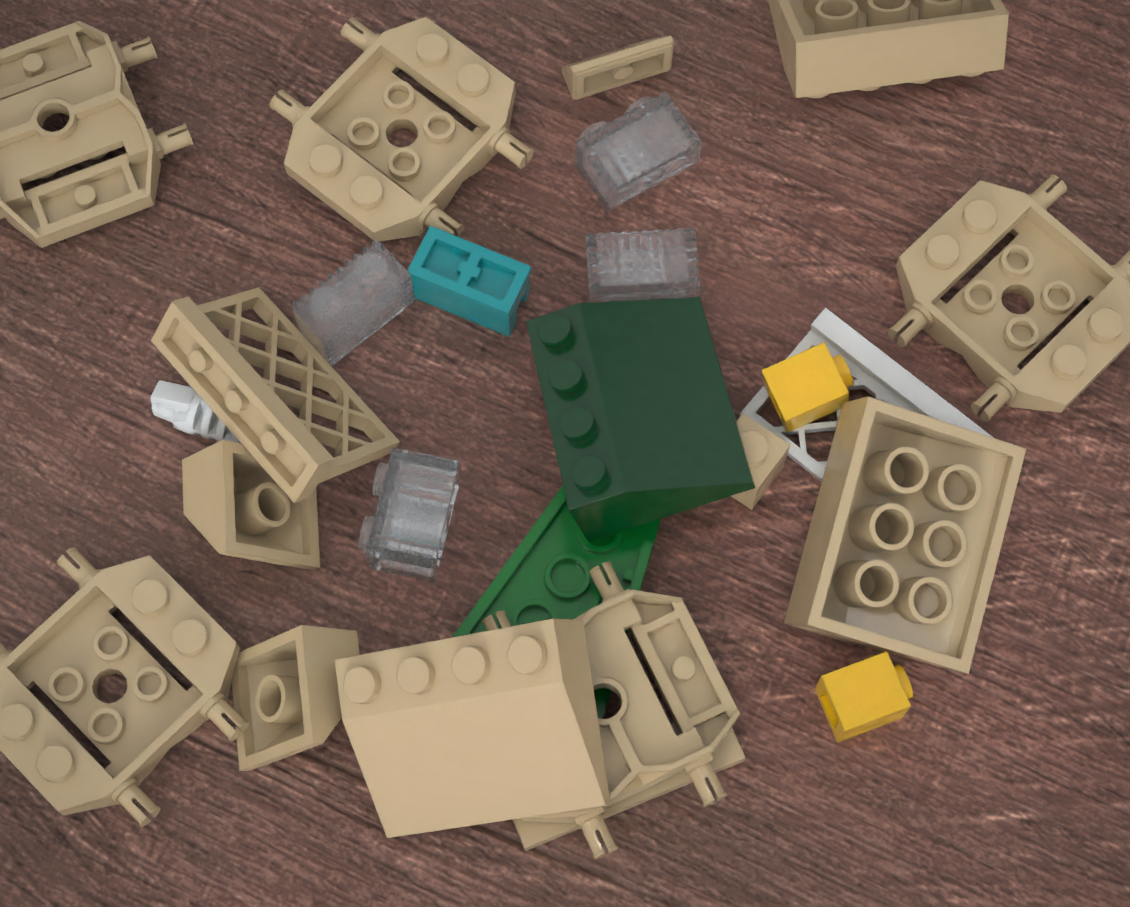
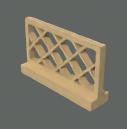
M260 287L200 305H196L189 296L171 302L151 339V342L294 503L310 497L319 483L393 453L400 443L395 435ZM253 309L267 326L241 317L242 311ZM216 326L229 330L228 338ZM240 334L265 343V351L239 343ZM277 348L293 353L301 364L277 356ZM251 365L264 369L263 378ZM275 374L301 382L300 391L276 383ZM312 386L327 391L336 400V403L313 396ZM287 405L299 408V418ZM312 413L336 421V431L312 423ZM348 426L364 431L373 442L369 443L349 436ZM323 445L335 448L334 458Z

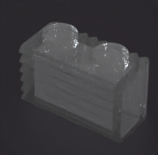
M663 92L659 97H654L653 99L650 96L638 99L628 107L622 117H617L613 122L599 121L586 128L576 141L575 163L577 168L581 170L583 177L587 179L589 186L593 188L594 193L598 195L600 202L604 204L606 211L610 212L699 163L702 141L668 92Z
M690 227L685 230L681 228L676 230L666 229L664 231L656 229L652 232L648 230L638 232L635 230L630 233L623 231L621 233L611 232L605 234L601 232L597 235L593 233L585 235L588 303L700 297L701 285L695 229Z
M372 241L371 248L363 247V254H355L354 261H346L345 268L337 267L336 274H328V281H319V288H311L310 295L302 294L301 302L293 301L292 310L298 329L323 358L333 366L416 301L413 294L414 290L412 289V277L380 241Z
M393 447L388 464L382 462L378 464L372 493L373 496L380 498L374 517L366 515L363 520L358 544L359 549L366 550L365 556L369 568L375 571L381 570L385 573L404 575L408 578L414 577L419 580L436 582L462 478L460 461Z

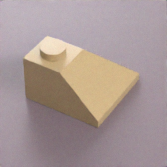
M221 440L182 459L183 514L219 554L307 570L320 568L316 488L310 497L294 503L241 443Z
M300 625L239 652L232 679L234 710L245 721L249 722V726L244 733L236 727V731L240 735L237 738L239 771H251L324 743L342 718L335 659L360 655L357 631Z

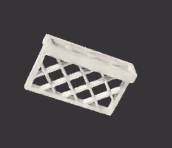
M826 307L811 324V330L786 358L788 359L825 342L831 356L834 357L841 354L850 370L854 385L848 387L847 390L865 389L875 399L992 437ZM763 386L743 409L740 416L744 413L790 444L788 456L822 482L827 461L817 462L807 454L805 433L836 430L841 409L836 411L837 421L809 423L786 433L783 426L773 427L758 415L770 400ZM799 434L800 447L785 435Z

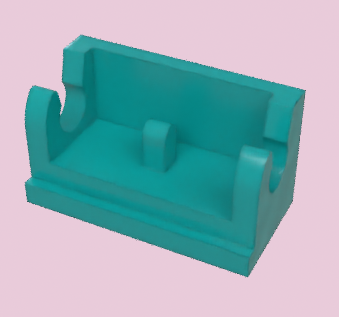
M430 226L407 270V278L411 297L510 337L516 326V312L520 301L526 302L529 295V275L532 267Z

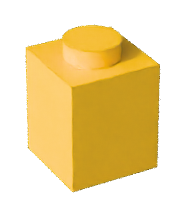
M825 342L761 370L763 385L786 433L840 410L842 404L849 401L847 388L854 385L852 375L842 355L838 354L832 357Z
M887 651L822 675L815 687V692L837 743L902 719L911 707L908 699L913 697L912 686L904 668L900 664L893 666Z

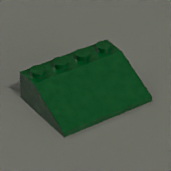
M700 297L578 303L526 321L568 510L588 542L755 488Z

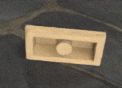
M671 35L659 36L562 66V74L572 99L578 100L670 71L674 41Z

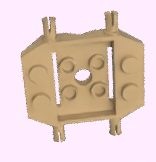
M352 17L348 20L349 24L345 23L342 27L341 36L363 51L360 57L311 107H305L284 89L278 91V97L274 95L270 102V108L291 122L293 127L284 160L286 174L375 242L420 236L430 226L460 237L464 226L443 211L462 182L481 171L498 152L517 165L519 169L524 168L525 161L528 163L533 156L534 150L511 135L509 130L516 94L515 82L427 17L384 31L382 34H375L355 17ZM401 69L477 127L473 132L455 120L450 113L443 111L415 90L408 82L403 81L395 74ZM400 129H409L417 135L416 140L406 147H397L388 141L390 135Z
M77 21L0 49V219L6 218L11 225L41 248L154 206L161 168L160 159L164 158L163 155L194 145L186 123L156 135L152 128L147 129L124 72L129 71V67L158 58L150 37L119 48L117 41L111 42L107 33ZM61 113L69 116L68 123L59 131L51 132L42 129L44 121L53 114ZM123 146L126 149L127 153L32 189L23 190L22 184L38 178H49L59 170L89 159H100L108 152Z
M1056 175L1047 177V180L1032 194H1026L980 180L900 255L896 264L907 313L893 327L888 329L889 337L894 341L899 336L896 344L900 347H905L923 329L939 344L961 354L978 379L988 387L971 404L973 413L977 415L991 402L979 417V419L985 422L991 420V417L1005 403L1013 408L1062 413L1130 345V250L1115 265H1109L1047 212V208L1067 191L1063 180L1055 186L1059 178ZM1009 232L1015 236L947 304L940 299ZM1009 293L1023 296L1028 301L1029 311L1024 314L1011 313L1003 306L1002 296ZM1088 299L1090 303L1020 370L1018 366Z
M72 547L66 553L80 569H77L63 554L58 559L57 565L79 585V591L13 651L7 650L0 643V751L63 816L121 804L139 825L144 827L151 820L136 803L139 802L154 818L158 815L161 808L138 786L154 770L171 747L193 733L209 719L228 737L229 741L236 740L240 735L225 718H229L242 733L248 728L249 722L245 721L227 703L240 647L150 555L100 570L95 569L76 547ZM118 608L193 686L186 691L111 614ZM118 674L124 676L127 680V689L123 697L113 703L101 702L97 694L100 682L109 675ZM37 684L109 759L111 763L105 769L29 690L31 687Z
M611 561L602 563L601 570L598 565L589 571V575L592 577L603 599L602 604L591 608L573 619L583 620L593 689H610L618 695L621 702V708L615 716L608 719L598 718L611 805L522 818L523 821L575 823L577 827H581L595 860L605 856L596 833L599 834L608 854L618 849L602 817L605 813L604 809L684 771L686 775H690L704 807L713 804L715 800L718 802L725 798L727 793L724 792L711 765L714 760L712 754L740 716V712L682 598L627 589L624 591ZM504 610L495 613L500 628L511 627ZM492 614L482 621L487 631L498 629ZM627 629L680 732L677 736L625 633Z

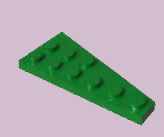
M562 485L453 637L487 631L482 621L491 614L498 629H500L495 613L502 610L506 612L511 626L553 618L573 620L591 608L602 604L603 599L592 577L589 575V571L598 565L601 570L602 563L611 561L624 591L627 589L641 591L661 519L588 542L568 510ZM628 629L625 630V633H626L627 636H628V633H629V630H628ZM600 688L594 690L598 718L604 719L612 692L610 689Z

